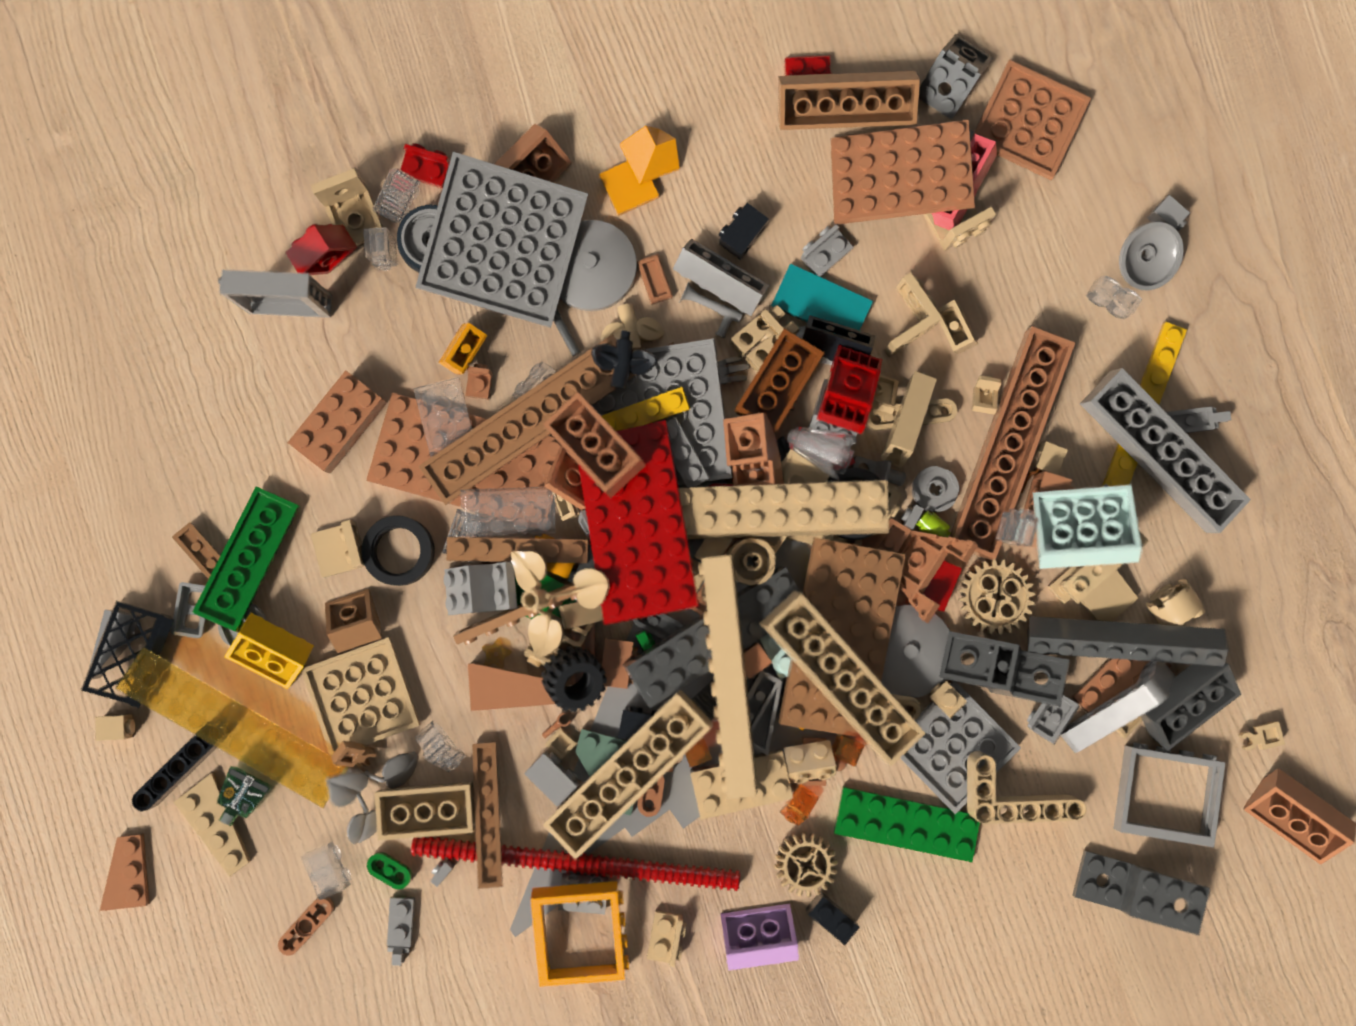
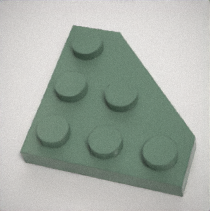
M581 729L575 752L591 778L628 741ZM634 804L623 814L631 816Z

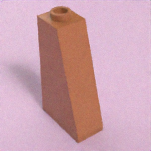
M479 663L468 664L471 711L555 704L542 684L544 678L541 676Z

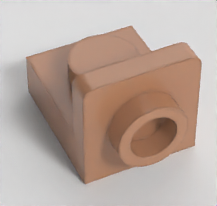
M474 364V367L468 366L466 397L489 400L493 372L487 369V365Z

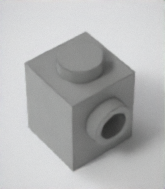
M1168 195L1147 218L1151 222L1160 221L1167 223L1179 232L1187 223L1184 219L1190 212L1172 196Z

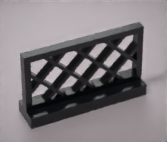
M116 600L81 691L140 708L174 619L163 613H156ZM119 608L130 610L133 618L120 624L116 617ZM134 612L141 613V615L136 616ZM146 616L156 618L153 627L143 631L138 620ZM115 621L117 626L112 628L113 623ZM136 622L140 633L127 639L122 627ZM119 629L125 640L111 646L107 639L109 633ZM143 636L146 642L145 648L134 653L129 642ZM105 643H107L109 648L103 650ZM127 643L132 655L118 661L113 650ZM111 651L116 662L102 668L99 663L100 656ZM134 658L137 663L136 670L125 675L120 664ZM98 665V667H99L100 670L94 672L95 669H96V666ZM118 666L123 677L109 683L104 672ZM102 673L107 685L98 689L89 687L91 679ZM125 680L129 686L126 696L115 694L112 686Z

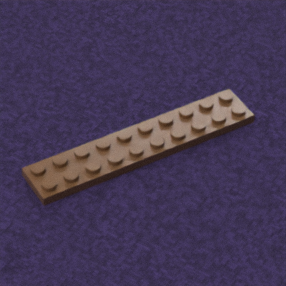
M612 334L599 344H611L616 347L617 339ZM591 348L418 467L443 503L447 505L549 436L551 433L543 424L577 392L593 406L618 389L610 386L614 369L611 371L600 369L593 361ZM630 372L628 381L637 375Z

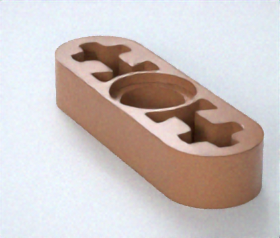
M326 896L316 899L278 941V949L282 954L287 956L295 954L334 911L332 899ZM325 903L327 905L325 908L327 913L323 911L316 918L313 914L320 908L318 904L322 905ZM307 919L312 923V930L310 932H304L301 929L300 923L302 920ZM297 934L299 938L293 943L294 947L287 948V940L289 941Z

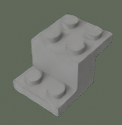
M512 562L468 565L444 569L445 575L443 580L446 586L447 597L445 604L448 609V615L517 609L514 566Z

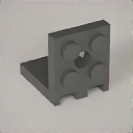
M955 34L941 50L921 83L919 99L952 120L993 58ZM942 82L949 83L951 92H943L940 84Z

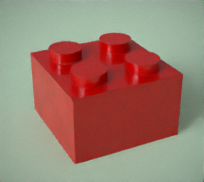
M313 224L306 229V233L301 238L291 243L292 247L285 254L297 273L321 275L329 274L357 246L344 225Z

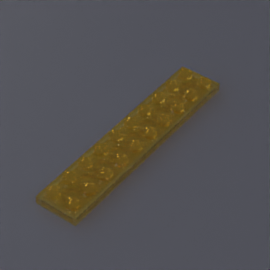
M144 647L115 687L120 692L321 808H324L330 799L326 779L344 774L349 766L335 765L331 759L332 756Z

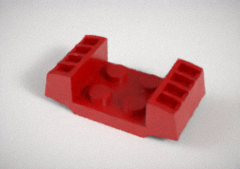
M838 345L830 368L831 373L825 395L819 407L816 420L862 434L873 404L883 359Z

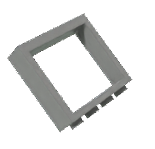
M222 270V275L218 279L220 294L248 314L331 318L332 295L310 274Z
M1133 742V747L1125 745L1113 829L1122 833L1214 847L1225 762L1218 761L1215 755L1203 754L1202 758L1194 757V752L1179 750V754L1171 753V749L1167 751L1164 747L1156 746V750L1147 749V744ZM1136 755L1209 767L1200 833L1127 821Z

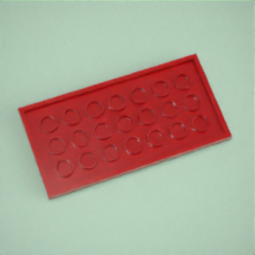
M660 421L615 431L646 466L612 498L578 464L595 570L602 572L609 581L606 598L601 604L604 624L609 625L700 607L667 422Z

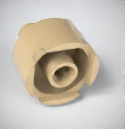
M742 538L734 542L727 551L726 555L733 554L736 581L746 585L762 584L774 573L775 553L772 547L763 540ZM747 557H754L753 566L746 565L748 562Z
M1186 579L1177 580L1179 584L1172 586L1170 583L1163 586L1150 596L1151 603L1146 602L1147 608L1159 625L1186 626L1187 621L1204 614L1205 610L1202 601Z

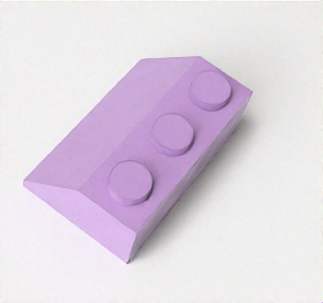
M790 904L720 914L728 970L799 960L798 944Z

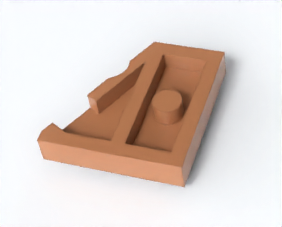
M891 518L889 519V533H875L862 539L861 546L898 553L912 530Z

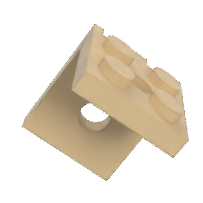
M354 168L310 185L313 194L326 208L331 224L344 225L356 246L386 235L367 185ZM353 216L361 217V223L358 226L350 225V219Z
M992 207L979 214L975 208L967 209L960 224L950 230L935 225L931 213L924 214L944 251L952 246L957 248L967 242L966 239L972 235L977 237L986 232V228L992 225L991 221L996 216V213Z
M911 272L901 279L896 289L919 323L893 339L887 345L884 351L888 357L933 329L939 323V320L942 319V316L935 308L937 306L936 302L930 295H926L922 289L923 284L917 276L914 277Z

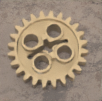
M991 560L990 566L986 561L981 562L982 569L974 565L975 573H966L970 579L961 580L966 587L958 589L959 592L964 593V597L958 598V601L965 602V605L960 610L968 611L964 618H973L971 626L979 623V631H983L987 627L988 634H993L994 629H996L997 634L1001 635L1003 628L1007 633H1011V625L1019 629V620L1027 622L1024 614H1032L1031 610L1027 608L1028 605H1035L1033 601L1029 600V597L1034 596L1035 593L1028 591L1033 586V583H1025L1029 576H1020L1022 568L1013 570V562L1009 563L1006 567L1005 560H1000L998 565L996 560ZM1000 576L1001 582L998 587V577ZM985 577L990 578L992 586L988 590L982 585ZM1008 581L1014 584V592L1012 594L1007 593L1005 590V585ZM997 593V595L1001 596V599L996 600L992 598V594ZM981 600H985L988 604V608L984 613L978 608ZM1004 604H1007L1011 609L1007 617L1001 613V608ZM995 606V617H992L991 614Z

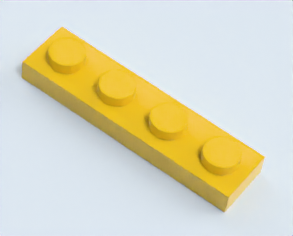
M680 387L607 413L601 417L614 431L651 424L691 410L684 387Z

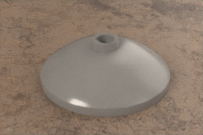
M1160 221L1147 222L1133 230L1124 241L1119 255V268L1124 280L1132 287L1145 291L1160 288L1169 282L1178 271L1183 259V241L1179 232L1173 226Z

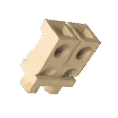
M778 305L769 311L765 309L730 339L729 344L742 358L746 356L745 361L756 373L783 329L788 330L794 335L800 330L792 321L784 328L778 323L785 316L784 311Z

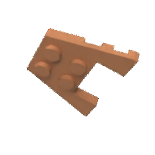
M911 531L898 552L906 554L899 588L906 594L909 599L908 601L917 610L919 617L923 621L929 623L940 606L923 595V592L948 553L953 554L966 563L969 561L978 547L973 541L941 537L918 531Z

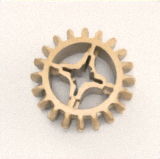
M801 832L802 839L799 840L797 835L793 834L794 842L791 843L786 838L784 842L788 847H778L783 855H775V859L781 861V863L774 864V868L782 871L778 872L776 876L778 879L784 878L781 882L783 887L790 884L788 888L790 893L794 892L797 888V896H801L803 890H805L807 897H811V890L814 889L816 895H819L818 887L822 886L824 890H827L826 880L830 883L834 882V879L829 874H837L838 872L837 869L831 867L838 865L837 859H830L836 855V852L834 850L828 851L831 844L829 842L823 844L824 837L820 836L815 841L816 836L813 832H811L809 839H807L805 832ZM803 846L812 847L805 854L793 852ZM819 850L824 855V870H821L815 864L816 854ZM789 858L797 864L794 878L789 875L787 870ZM810 860L809 862L813 868L806 866L804 869H801L803 866L800 861L807 862ZM810 874L819 876L811 882H800Z

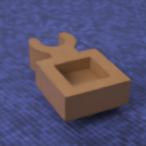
M342 741L331 759L335 765L354 767L359 762L362 766L367 767L370 766L368 757H376L377 755L372 747L364 748L361 743Z

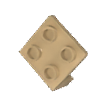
M347 520L341 522L340 526L311 534L321 577L326 578L365 567L362 559V542L356 521Z

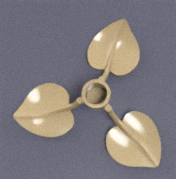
M532 551L511 552V559L514 566V575L519 586L526 591L522 596V603L526 609L541 614L531 620L528 628L534 658L544 657L554 652L561 644L563 628L558 620H551V615L541 608H545L548 605L550 598L576 593L581 606L588 609L596 608L606 598L609 581L598 570L583 569L574 576L576 589L548 594L545 590L539 589L541 587L540 581L547 574L544 558Z

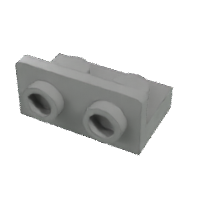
M838 224L832 228L830 226L826 227L819 234L821 238L815 243L813 240L810 241L802 249L804 252L801 260L819 277L824 275L854 248L840 233Z

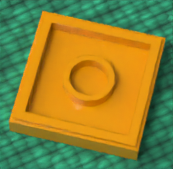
M628 161L599 174L618 216L659 198L652 180L639 185Z

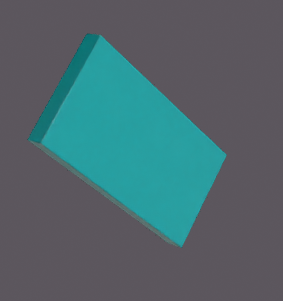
M790 264L771 306L775 307L778 305L785 313L805 322L812 315L860 331L873 301Z

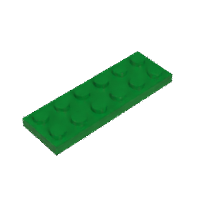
M256 486L192 613L234 632H238L300 506Z
M842 786L833 833L973 862L980 822L971 817L968 812L958 811L954 814L949 808Z

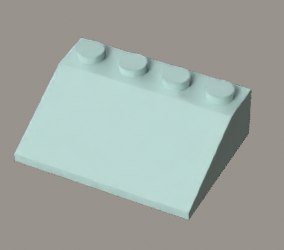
M1131 485L1033 492L1040 569L1139 562L1142 548Z

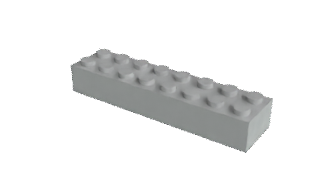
M1123 368L1110 371L1080 403L1206 533H1221L1251 500Z

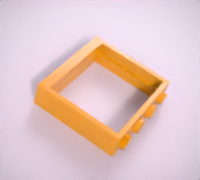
M618 881L532 888L530 900L539 987L625 980V970H629V955H624V949L628 948L627 933L622 934V927H626L625 912H620V905H624L623 891H618ZM611 899L616 964L550 969L544 905Z

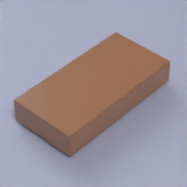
M656 254L637 261V266L651 305L672 299L673 295L659 255Z

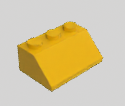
M250 612L224 657L288 689L304 667L314 645Z

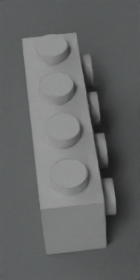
M690 239L683 247L673 267V270L677 271L682 277L692 280L702 289L712 292L721 300L732 304L739 311L750 316L757 309L770 286L693 239Z

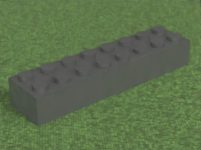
M779 566L764 583L749 585L737 593L743 649L768 634L760 625L762 620L793 591L801 593L786 567ZM704 614L622 664L643 700L650 708L710 671L709 658H712V650L707 648L706 635L710 634L709 625H705Z

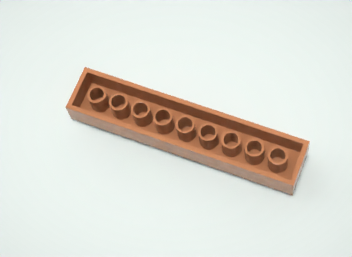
M1033 326L1024 333L998 403L997 411L991 422L949 536L959 540L973 541L978 545L973 554L987 560H995L997 558L1075 345L1073 341Z

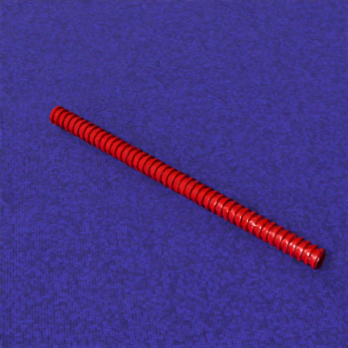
M432 836L429 839L426 837H414L412 840V856L419 854V857L426 855L427 858L434 856L435 859L441 857V859L445 860L448 857L449 860L456 858V861H460V859H463L464 862L470 860L472 863L477 861L476 841L470 843V841L466 840L464 843L463 840L456 842L455 839H451V841H448V838L441 840L440 837L434 839ZM505 844L501 847L502 866L507 864L508 867H511L512 864L518 868L521 865L522 868L529 866V869L536 867L537 870L544 868L545 871L551 869V871L558 869V872L566 870V873L573 871V874L580 872L581 875H584L585 872L590 876L594 873L595 876H599V874H602V877L610 875V878L617 876L618 879L622 876L624 879L631 877L632 880L639 878V881L646 879L647 882L654 880V883H657L658 880L661 883L667 881L668 884L676 882V885L683 883V886L690 884L691 887L695 884L697 887L704 885L705 888L712 886V889H716V887H719L720 890L727 888L728 891L730 889L738 891L740 887L741 873L739 870L732 872V869L725 871L722 868L720 871L718 868L711 870L710 867L703 869V866H699V868H696L695 865L688 867V864H685V867L681 866V864L675 866L674 863L666 865V862L659 864V861L652 863L651 860L647 863L645 860L638 862L637 859L630 861V858L623 860L622 857L615 859L614 856H612V859L608 858V856L602 858L601 855L594 857L593 854L586 856V853L575 859L569 852L565 854L564 851L557 853V850L550 852L549 849L543 851L541 848H539V851L535 850V848L528 850V847L521 849V846L514 848L513 845L506 847Z

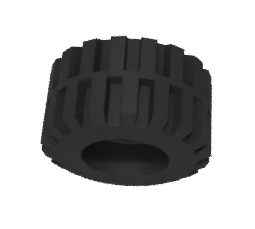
M572 646L567 647L565 651L560 649L558 650L559 654L556 656L552 654L549 657L551 661L545 663L544 667L546 670L542 671L541 676L544 678L542 684L555 705L561 707L564 711L570 709L571 712H577V709L584 711L586 706L590 705L592 707L595 705L594 701L596 699L600 700L602 697L600 693L605 692L606 687L604 684L607 683L605 670L594 655L587 649L583 650L582 647L576 646L575 650ZM583 672L581 679L576 684L565 686L567 679L571 675Z

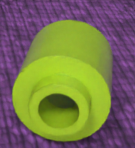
M928 510L916 523L919 527L918 530L923 533L947 538L951 534L948 531L950 526L934 512L930 513Z

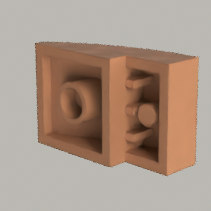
M766 413L723 419L727 466H732L734 486L784 484L778 446Z

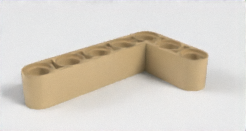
M974 751L968 757L967 810L971 817L982 824L1081 820L1086 814L1087 809L1084 802L1069 794L996 797V765L994 759L982 751ZM985 759L984 766L978 769L979 761ZM984 782V789L978 792V786ZM1074 803V809L1069 812L1070 805ZM1030 804L1029 811L1024 813L1025 806ZM1052 804V809L1046 813V808ZM1007 805V811L1001 814L1002 807ZM985 806L984 812L978 815L979 808Z

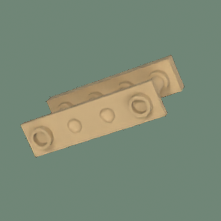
M1139 530L1142 548L1149 540ZM1124 563L1069 567L1047 587L1062 604L1067 603L1071 598L1076 603H1079Z

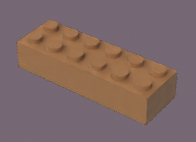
M916 71L778 76L780 130L917 125L920 79Z

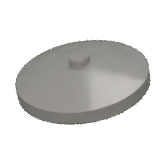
M584 220L580 222L559 297L564 303L583 311H600L614 306L628 294L636 278L637 260L630 240L620 229L607 222L598 220Z
M912 605L896 606L881 684L890 694L913 698L929 694L937 684H942L946 680L940 678L939 675L950 630L936 614L927 623L919 617V613Z

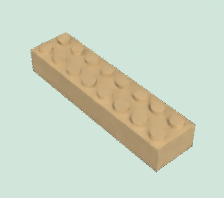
M793 591L760 622V625L888 765L892 766L925 734L801 593Z
M680 690L577 790L543 826L577 859L702 738L714 723Z

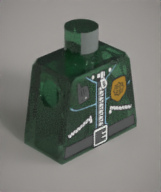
M231 766L217 799V804L225 807L219 821L232 826L238 815L248 818L272 790L273 786L236 766Z

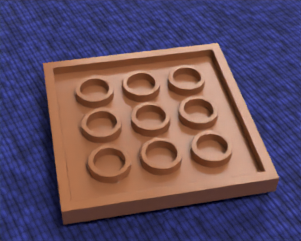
M1009 60L973 136L977 134L996 141L998 156L1052 180L1091 98Z

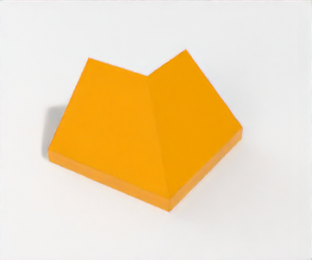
M644 126L620 143V147L639 185L680 169L676 138L661 129Z

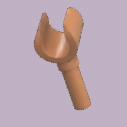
M565 713L559 714L557 721L542 733L544 738H547L556 729L570 724L571 720L567 724L560 723L559 719Z

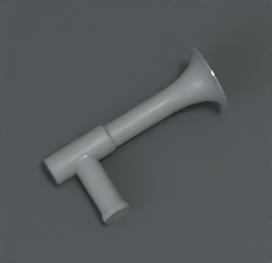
M689 281L679 301L680 303L682 300H691L723 315L722 323L716 332V335L721 338L726 337L725 335L731 321L734 320L739 323L743 315L739 311L698 294L690 287Z

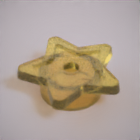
M497 639L492 646H482L486 654L484 665L496 664L500 668H504V658L510 655L512 651L503 648L500 639Z

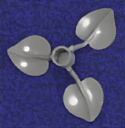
M415 751L399 754L389 759L382 769L383 777L371 774L368 770L363 772L355 764L354 767L346 766L342 774L326 779L330 800L335 806L343 807L349 805L358 798L363 808V813L354 815L347 827V836L352 844L365 841L377 831L376 810L368 812V807L361 796L362 790L368 785V778L381 783L386 781V785L390 789L403 785L415 771L417 764V754Z

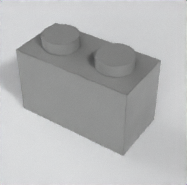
M546 751L524 774L558 807L580 783L577 781L578 776L571 769L568 768L566 770L560 764L562 761L555 753H548Z

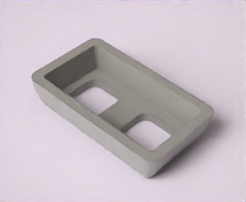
M184 582L179 584L173 616L174 621L171 627L173 635L201 638L203 636L205 618L199 616L200 620L197 629L186 628L185 619L188 614L196 615L192 613L195 606L189 604L190 593H202L204 585Z

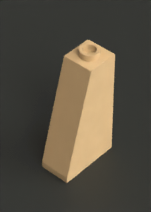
M914 372L907 385L880 461L889 460L892 462L891 465L902 468L914 451L937 381L936 378L931 377L925 372Z

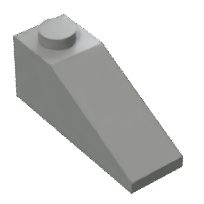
M104 610L91 662L112 610ZM118 611L116 616L120 624L133 618L132 614ZM115 621L113 623L112 628L117 626ZM136 622L122 627L127 639L138 634L140 631ZM119 629L109 633L107 638L111 646L125 640ZM105 643L103 650L109 648L107 643ZM127 643L113 650L117 658L128 647ZM111 651L101 655L99 659L102 668L115 662ZM98 665L96 666V669H95L94 672L100 670L99 667H98ZM101 673L93 677L92 679L101 678L103 675Z

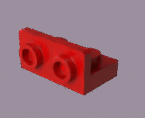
M830 56L791 57L784 60L785 76L832 74Z
M412 143V146L405 144L403 148L405 155L399 175L443 189L450 164L447 154L439 150H434L433 152L425 150V147L416 143Z

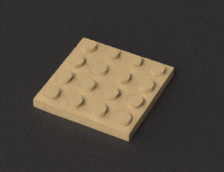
M391 637L302 668L301 670L330 757H332L342 741L361 743L364 746L421 725Z

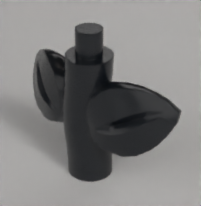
M621 331L620 339L616 340V347L604 343L596 345L591 351L593 361L600 369L609 371L614 369L610 386L614 388L626 389L630 372L635 375L646 374L658 361V358L649 351L643 349L632 351L633 342L630 341V331Z

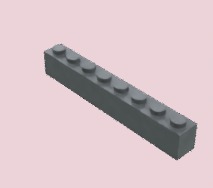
M1029 617L1027 631L1028 652L1038 654L1224 666L1228 653L1225 629Z

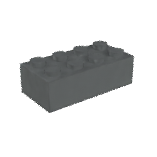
M1226 662L1224 666L1192 664L1174 678L1168 697L1158 706L1142 714L1141 718L1149 735L1169 751L1242 694L1232 670Z

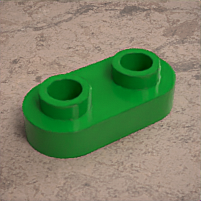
M384 852L373 854L367 861L368 872L394 889H403L412 880L410 868ZM377 860L384 862L383 868L377 866ZM397 872L404 874L403 880L397 878Z

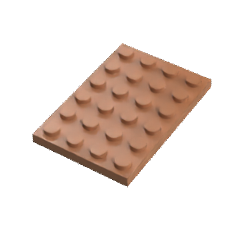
M969 120L831 138L835 225L975 208Z

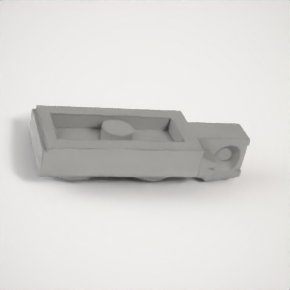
M1212 406L1166 412L1185 433L1214 430L1219 428L1218 423L1231 420L1230 411L1217 413L1216 408H1212Z
M392 896L390 898L387 946L388 952H392V965L402 966V963H404V953H409L412 946L415 898Z

